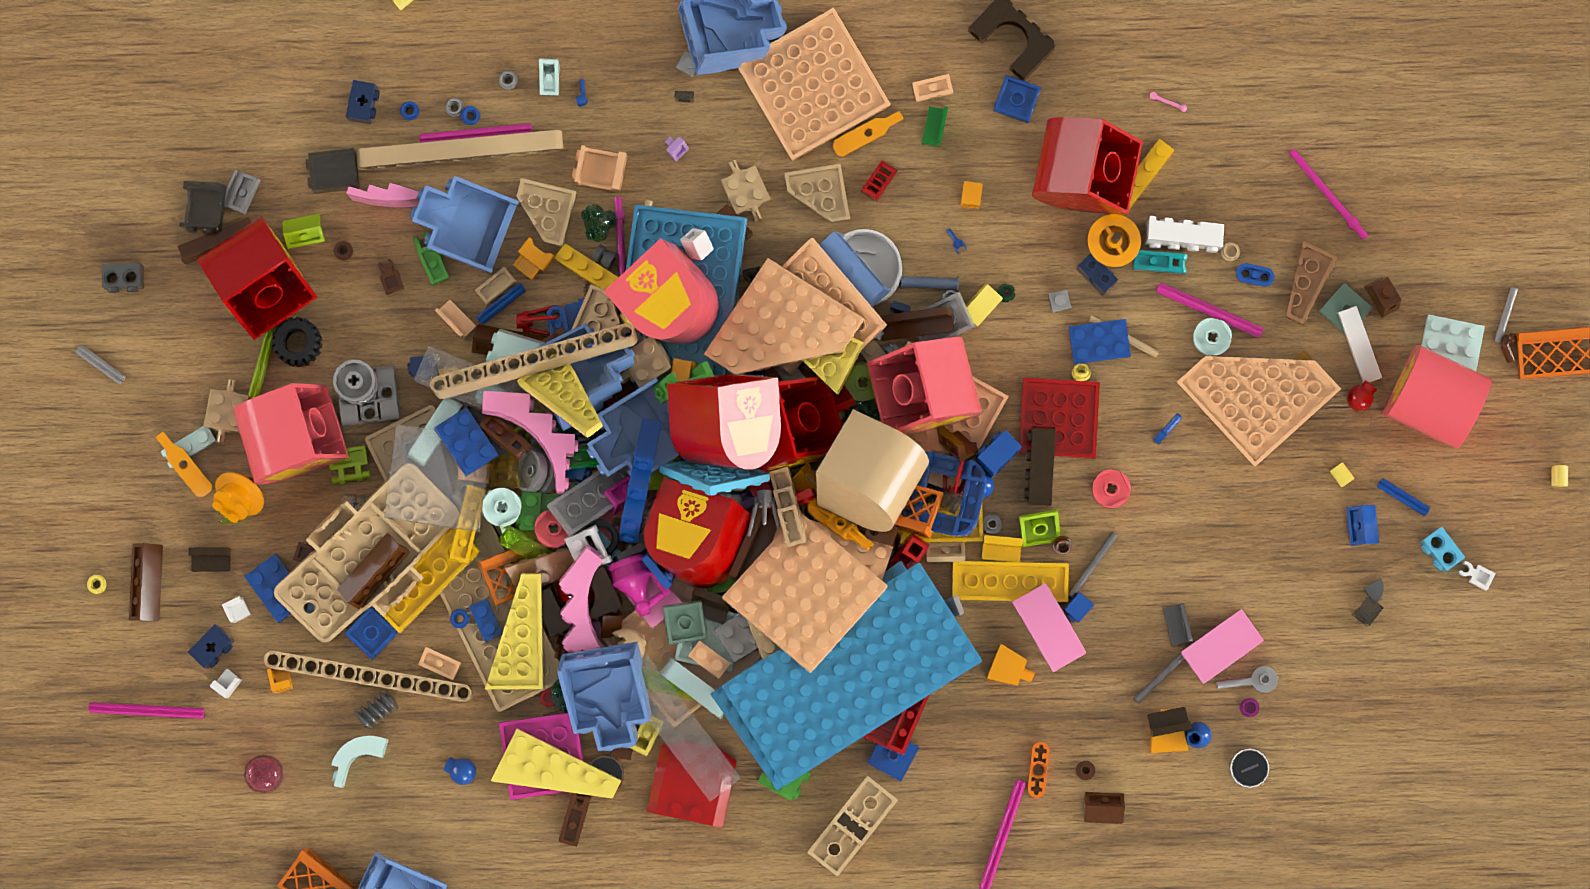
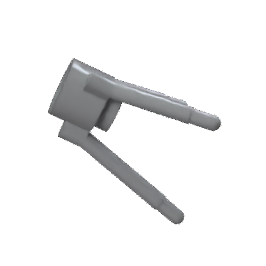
M770 490L757 491L747 532L748 537L751 536L758 505L759 508H762V524L766 525L767 508H770L771 505L776 527H780L775 498L772 497V491Z

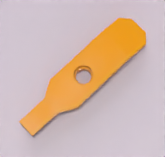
M900 111L887 118H875L834 140L832 147L838 156L845 157L851 152L884 136L889 127L904 120ZM866 130H870L872 135L867 137L864 133Z
M163 431L157 435L156 439L166 450L168 462L197 497H204L211 492V482L205 477L182 447L174 445ZM182 460L187 462V466L184 468L180 466Z
M816 498L807 505V512L814 519L844 540L854 541L867 551L874 545L872 541L859 532L855 524L818 506Z

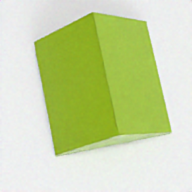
M1057 509L1018 517L1023 547L1052 543L1060 536Z

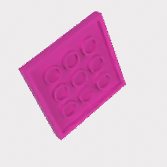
M568 712L499 722L503 755L518 728L583 761L580 734L573 733ZM508 784L510 800L564 792Z

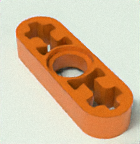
M1044 742L1035 743L1031 750L1027 792L1033 798L1043 796L1046 788L1050 750L1049 746ZM1039 745H1043V749H1046V753H1042L1041 759H1045V763L1041 761L1034 762V757L1038 759V752H1035V748H1039ZM1036 764H1040L1044 768V772L1040 776L1033 773V767ZM1032 777L1036 779L1043 778V782L1039 781L1038 787L1042 788V790L1037 795H1034V791H1031V787L1035 786V781H1031Z

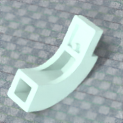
M362 736L343 745L336 753L331 764L332 766L339 767L338 771L335 770L332 781L335 782L334 786L344 788L350 765L359 756L373 755L384 758L389 739L377 736Z

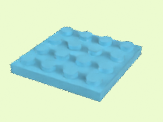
M686 460L662 464L659 472L667 475V478L676 479L681 484H688L693 489L704 491L707 495H716L717 492L722 491L731 492L735 488L745 489L749 485L758 486L770 480L769 473L757 468L739 469L690 463Z

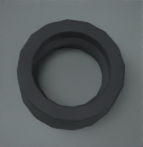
M595 520L587 525L585 529L596 525L610 531L612 541L606 548L608 555L612 554L619 543V534L615 526L605 520ZM586 536V539H587L589 545L591 546V544H590V542H589V536Z

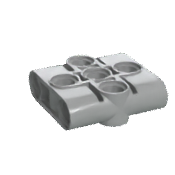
M394 365L372 368L377 373L379 385L377 393L369 402L361 405L346 403L338 395L343 427L400 420V406ZM386 389L392 390V395L389 398L383 397V392ZM369 410L375 411V416L372 419L366 418V413Z

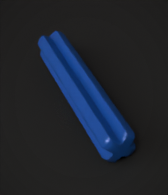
M518 283L477 315V319L482 325L525 293L526 289L521 283Z
M1382 478L1377 485L1379 489L1419 514L1426 516L1429 512L1430 507L1388 480Z

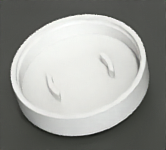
M859 229L844 234L843 238L880 282L891 290L876 305L884 302L896 291L902 276V262L897 247L888 237L874 230Z

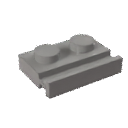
M235 170L220 205L246 215L261 180Z

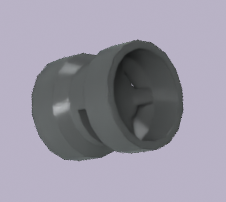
M600 244L591 260L602 264L603 268L609 270L617 257V253L609 252L605 246Z

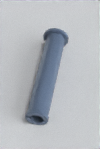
M902 276L901 288L953 289L958 292L959 276L957 278Z

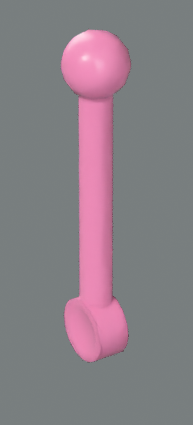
M1156 92L1150 94L1151 100L1157 99L1179 108L1182 112L1187 110V106L1184 104L1180 105L1157 96Z

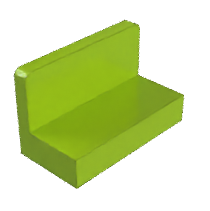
M320 214L282 222L283 236L287 249L325 241Z

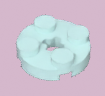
M1207 318L1201 321L1193 332L1194 345L1205 356H1219L1230 346L1232 333L1229 326L1222 320ZM1208 333H1216V342L1207 339L1209 337Z
M506 488L493 489L482 502L484 517L495 526L504 527L513 524L518 519L521 511V501L518 495ZM499 502L507 504L504 513L496 509Z

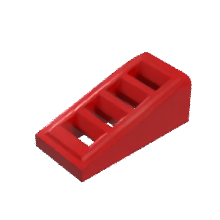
M882 160L861 189V192L878 202L898 170ZM883 167L891 172V174H886L885 172L881 171V168ZM879 173L880 175L887 178V180H882L877 176V174ZM875 179L876 181L883 184L882 187L875 184L873 180ZM871 185L879 190L878 193L871 190L869 186Z

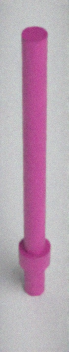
M1295 149L1290 151L1289 155L1348 222V227L1351 230L1354 229L1359 237L1364 240L1368 234L1359 225V220L1356 217L1353 218Z
M614 197L615 212H613V220L616 223L618 273L620 277L626 271L623 229L625 214L622 211V197Z

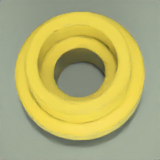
M1077 364L1072 370V377L1077 381L1088 380L1091 376V370L1086 364Z
M93 575L88 579L87 587L90 592L100 594L105 591L107 582L103 576ZM96 581L100 582L99 588H95L94 583Z

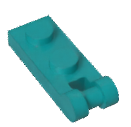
M1139 250L1134 258L1133 270L1186 274L1185 261L1188 260V255ZM1173 260L1178 261V266H1172Z

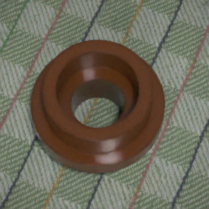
M342 241L335 245L334 255L339 260L345 261L351 258L353 248L348 242ZM346 248L347 253L341 254V249Z
M1059 536L1053 541L1052 546L1057 554L1065 555L1071 550L1072 543L1068 537Z
M1082 761L1076 767V774L1082 780H1089L1095 775V767L1089 761ZM1083 767L1089 768L1088 774L1082 772Z

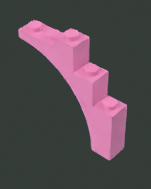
M483 391L482 414L498 416L512 421L531 434L544 449L551 463L555 477L556 494L563 495L569 485V478H565V470H569L570 459H566V457H573L574 452H578V440H575V434L552 433V431L556 430V420H552L553 414L529 413V411H533L534 400L530 399V394Z
M587 544L559 581L560 589L568 595L572 594L560 613L565 622L574 624L562 641L564 649L569 653L578 652L582 649L590 650L604 647L592 626L588 608L590 583L604 555L589 544Z

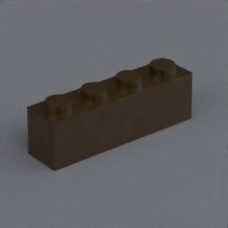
M1031 426V431L1027 433V442H1031L1030 450L1026 452V461H1030L1029 469L1025 471V480L1029 481L1028 488L1024 489V499H1028V505H1052L1055 427Z

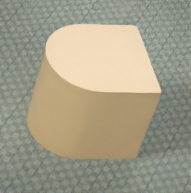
M853 409L816 471L817 505L864 528L879 532L890 531L928 467V456L907 435Z

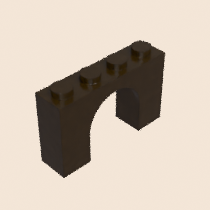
M994 0L969 26L968 32L983 44L1001 26L1012 25L1022 30L1027 38V48L1010 65L1009 70L1020 80L1025 81L1054 51L1055 42L1050 36H1044L1037 24L1034 22L1030 23L1026 19L1027 16L1021 10L1017 11L1012 6L1013 3L1010 0Z
M606 564L597 568L590 583L595 593V599L588 607L592 621L601 619L604 614H614L620 611L623 604L617 588L612 586V577ZM549 583L542 587V618L550 635L556 634L560 636L565 634L574 624H569L562 619L560 613L564 606L559 601L552 583Z

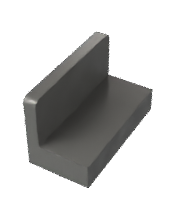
M1184 603L1163 608L1171 646L1193 641Z

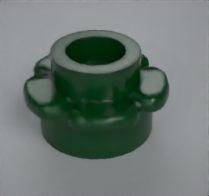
M1002 284L999 286L997 293L1003 298L1002 302H1009V300L1015 298V289L1012 285Z

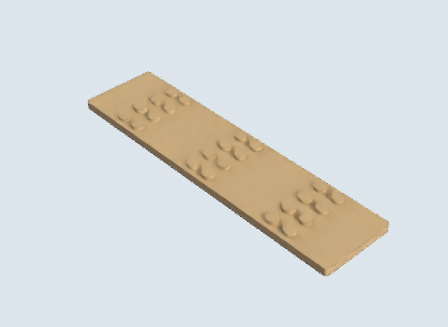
M429 405L365 438V442L384 481L391 477L392 469L405 464L400 442L416 439L420 436L436 411L433 405ZM441 441L452 493L454 494L459 486L465 483L473 486L472 482L458 480V464ZM481 516L473 541L481 552L456 576L440 595L450 616L457 609H463L469 614L470 620L468 625L464 628H457L486 687L502 635L485 642L469 607L487 599L503 632L514 598L494 605L482 571L477 565L478 561L505 551L492 523L488 522L484 516ZM492 569L487 571L489 578L496 582L500 571ZM503 573L499 583L509 587L511 583L509 575ZM513 584L511 589L516 591L517 589ZM500 586L497 587L495 594L498 600L505 597L507 589ZM462 615L457 617V622L463 621ZM544 629V688L486 689L498 712H503L560 683L557 674L560 661L558 658H554L555 651Z

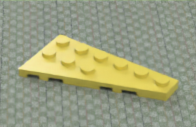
M852 337L843 352L831 353L802 361L839 395L864 343Z
M552 354L549 358H554L556 354ZM571 364L524 376L517 380L521 388L587 438L603 427Z
M542 573L521 574L485 689L544 688Z
M518 728L491 779L493 782L613 798L621 783L620 779Z

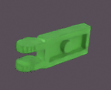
M427 231L423 233L425 239L428 234ZM417 236L412 237L432 286L450 279L439 253L426 249V247L422 248L419 238Z

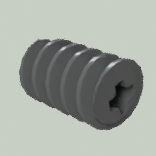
M387 690L386 695L379 692L381 699L373 697L374 704L367 701V709L361 706V714L356 710L354 711L364 727L374 728L373 722L379 724V717L386 719L385 712L389 715L392 714L391 707L395 710L399 709L397 702Z

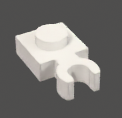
M1463 562V565L1467 566L1468 571L1463 572L1460 570L1458 574L1463 577L1470 576L1469 583L1487 591L1496 573L1480 565H1477L1474 569L1470 562Z

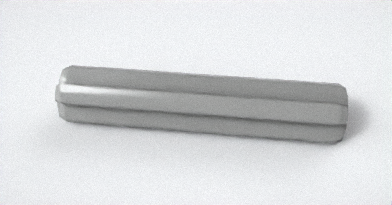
M83 345L76 349L77 355L118 384L123 383L126 378L125 375Z

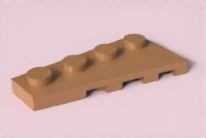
M1303 241L1286 318L1304 325L1338 260L1337 256Z
M567 546L557 549L553 553L540 554L536 558L523 559L519 563L503 566L516 589L522 573H542V587L562 577L573 564L574 559Z

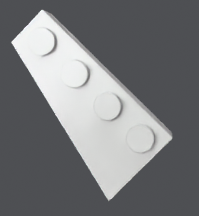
M1149 216L1146 221L1145 245H1149V248L1160 249L1161 246H1166L1169 250H1180L1181 247L1187 248L1188 251L1206 249V252L1216 253L1223 247L1224 224L1197 222V225H1194V222L1191 220H1180L1176 223L1173 218H1164L1158 221L1156 216Z

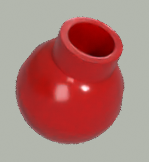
M1366 380L1362 385L1354 386L1347 394L1348 405L1355 411L1369 409L1374 400L1373 394L1377 389Z

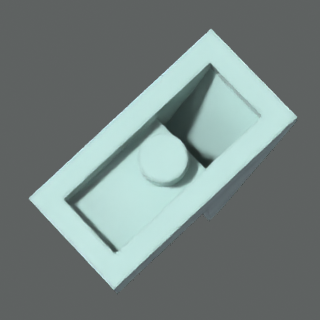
M539 58L540 95H559V59Z

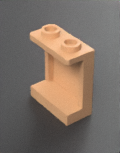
M581 145V150L577 149L576 153L578 165L577 168L573 169L572 173L575 185L620 193L627 162V153H613L586 148L585 145Z

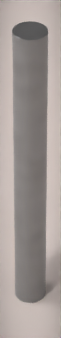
M1113 532L1110 533L1069 591L1068 595L1075 598L1118 535Z
M1179 653L1133 698L1138 704L1184 660L1182 654Z

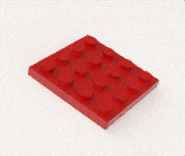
M1023 377L1019 444L1022 447L1019 454L1026 455L1027 450H1030L1031 442H1027V433L1031 431V426L1055 427L1056 429L1054 457L1096 459L1100 382Z

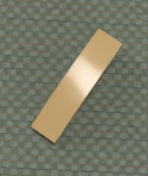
M789 467L771 471L769 474L774 488L773 493L786 545L791 547L805 543L806 537Z

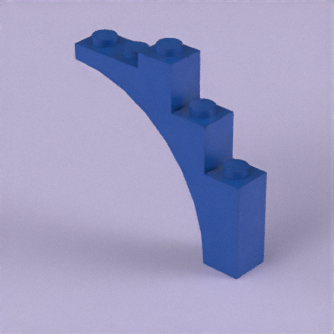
M647 418L642 419L619 534V540L626 543L638 544L661 430V421Z

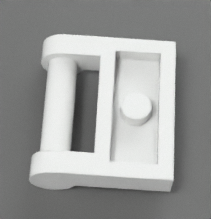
M596 525L565 538L574 561L589 544L586 536L589 535L598 552L604 555L599 566L612 561L611 555H608L599 537V530Z

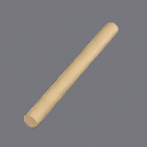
M1091 316L1088 322L1098 323L1104 321ZM1128 335L1129 344L1155 358L1157 357L1158 350Z

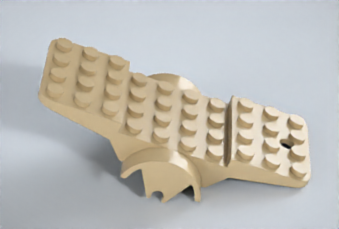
M411 463L404 464L357 510L345 501L314 529L306 541L315 550L276 585L274 596L319 641L329 642L371 606L384 616L392 606L399 604L410 593L415 584L424 578L413 566L456 523L459 517V510L415 465ZM386 533H389L397 543L406 547L410 553L360 609H357L348 604L337 589ZM310 602L315 606V610L308 613L304 610V605Z

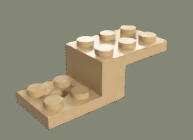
M867 776L807 853L838 877L898 799ZM872 797L876 800L875 808L868 809L865 806L867 798ZM831 844L839 845L840 852L837 855L829 853V846Z

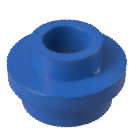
M408 101L401 106L400 113L404 119L414 120L419 115V107L416 103ZM409 108L413 109L412 114H407Z
M467 106L461 111V120L466 125H474L478 122L480 114L475 107ZM468 112L473 114L472 119L467 118Z
M463 609L453 611L450 616V622L456 628L466 627L470 620L469 614ZM459 615H462L464 618L462 622H457Z

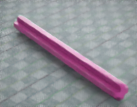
M529 123L420 134L419 141L423 143L532 132V126Z
M1162 282L1157 287L1156 292L1212 318L1222 320L1226 324L1257 338L1262 335L1263 327Z
M96 702L89 704L90 713L199 719L204 718L205 713L203 708Z
M1021 780L1015 781L979 889H990L1026 785Z

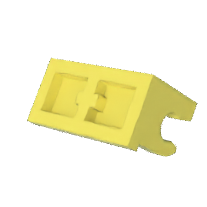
M988 284L983 285L966 304L971 319L977 327L1003 299Z

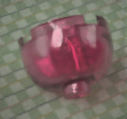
M256 756L245 767V782L255 792L263 794L273 792L283 782V766L273 756Z

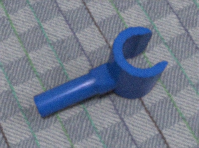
M580 79L581 95L575 96L579 107L588 103L584 79Z
M950 228L946 231L953 241L955 251L960 254L958 248L961 246L967 250L965 243L958 239Z

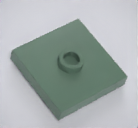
M1343 283L1319 310V313L1345 334L1337 312L1357 306L1361 320H1363L1373 307L1348 285Z
M702 600L663 606L669 645L707 639Z

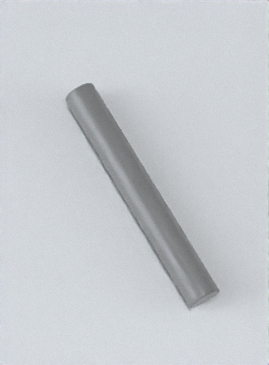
M1510 288L1494 339L1496 343H1502L1518 292L1517 288Z

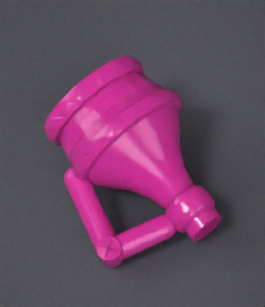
M643 554L630 556L608 566L609 572L612 573L613 588L619 589L633 600L635 610L639 613L640 617L651 613V606H654L670 594V589H665L641 560ZM649 577H651L660 592L646 601V586Z

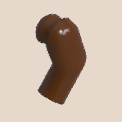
M1512 333L1506 334L1502 339L1501 350L1507 363L1516 360L1511 349V344L1516 343V338Z

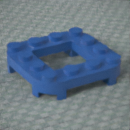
M925 451L929 459V465L918 482V486L927 488L930 472L956 478L960 465L959 460L952 456ZM966 459L964 461L960 479L967 481L958 516L937 512L931 528L933 532L963 537L970 535L975 529L987 484L985 470L977 462ZM914 490L910 500L912 501L919 497V492ZM923 500L913 505L916 512L922 509ZM911 507L901 512L903 517L914 514ZM927 511L918 517L921 522L927 523L930 515Z

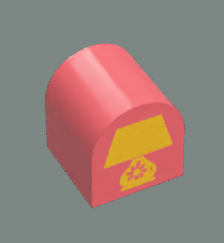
M661 238L604 291L638 331L646 336L678 345L690 344L703 338L713 327L719 310L717 292L710 280L680 246Z
M962 337L915 342L867 362L881 422L903 434L937 429L942 425L949 426L982 414Z
M1415 345L1381 415L1451 448L1458 449L1467 438L1483 408L1492 379L1421 345Z
M291 383L242 402L233 408L235 420L256 485L295 478L349 458L327 385Z

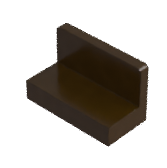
M189 548L192 572L230 571V548Z
M694 587L691 602L702 600L704 619L724 624L730 605L722 599L721 595Z
M1185 707L1147 715L1151 737L1192 729L1191 722H1188Z

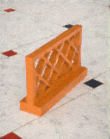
M1590 327L1514 333L1517 341L1519 379L1590 373V369H1583L1579 365L1585 356L1590 360L1588 355L1590 347L1584 352L1577 346L1582 339H1589L1590 344ZM1563 341H1568L1573 345L1567 353H1564L1559 348ZM1545 342L1554 347L1548 355L1539 349ZM1523 344H1530L1534 348L1528 357L1522 352ZM1575 348L1583 354L1577 362L1569 357V354ZM1556 349L1564 355L1558 364L1549 358ZM1537 351L1545 357L1539 365H1536L1531 360ZM1566 358L1574 364L1569 371H1565L1560 367ZM1547 360L1555 366L1550 373H1546L1541 369ZM1529 361L1536 369L1531 374L1524 375V366Z
M917 485L914 490L918 491L920 496L912 501L909 498L908 503L903 508L905 510L911 507L914 514L903 517L901 513L894 526L903 532L913 533L930 539L933 532L931 528L944 493ZM930 495L937 496L935 502L928 506L925 498ZM923 500L925 508L916 512L913 505ZM928 511L930 515L928 522H921L918 516Z
M537 539L477 562L494 605L513 599L516 593L515 590L511 589L513 586L512 580L509 587L499 583L503 573L507 575L508 573L505 571L504 566L502 569L497 567L506 565L509 562L519 563L515 560L519 558L523 560L527 555L535 558L538 557L542 550L547 547L539 543ZM492 569L500 571L496 582L489 578L487 571ZM498 586L507 589L505 597L499 600L495 594Z
M308 848L303 849L299 853L298 858L277 885L280 889H289L284 883L287 879L295 878L296 889H327V887L358 889V886ZM300 861L307 866L306 874L298 875L297 865ZM312 875L322 877L323 885L313 886ZM308 876L310 887L300 888L298 877Z

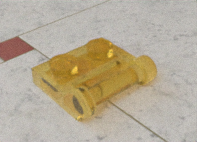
M509 453L501 454L489 462L488 485L490 490L504 487L518 488L521 482L518 478L519 461L514 460ZM508 474L507 480H498V475Z

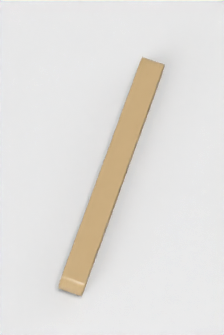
M550 130L361 148L356 150L358 170H374L563 151L564 149L562 131Z
M624 323L442 374L431 380L430 387L438 398L446 399L628 348L637 343L638 336L631 324ZM626 333H631L629 337H624ZM608 338H613L611 342H605ZM594 343L592 347L586 348L588 344ZM575 348L574 352L568 353L570 349ZM556 354L554 358H549L550 355ZM538 359L536 363L531 364L532 360ZM515 364H519L517 368L512 369ZM501 369L499 373L493 374L495 370ZM477 375H482L479 379H475ZM459 380H463L461 384L456 385ZM444 385L441 390H437L439 386Z
M269 651L264 656L265 665L277 670L459 702H468L473 697V690L470 686L455 682L278 651ZM272 655L278 656V663L276 665L270 664V657ZM295 658L297 666L291 669L288 665L289 660ZM314 661L316 669L313 672H309L307 666L310 662ZM329 665L335 666V673L333 675H328L326 672ZM352 668L354 676L348 679L345 676V672L347 669ZM368 671L373 673V679L370 682H366L364 679V675ZM386 675L392 676V683L390 685H385L383 682V678ZM405 678H410L411 686L405 689L402 686V681ZM425 681H428L431 686L427 692H423L421 689V684ZM447 684L450 691L447 695H442L440 688L442 685ZM462 688H467L469 691L468 696L464 699L460 698L459 691Z

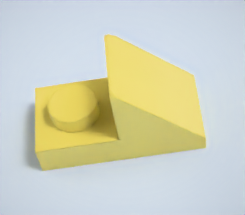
M651 716L650 721L640 725L637 731V743L630 748L647 756L655 743L664 721Z

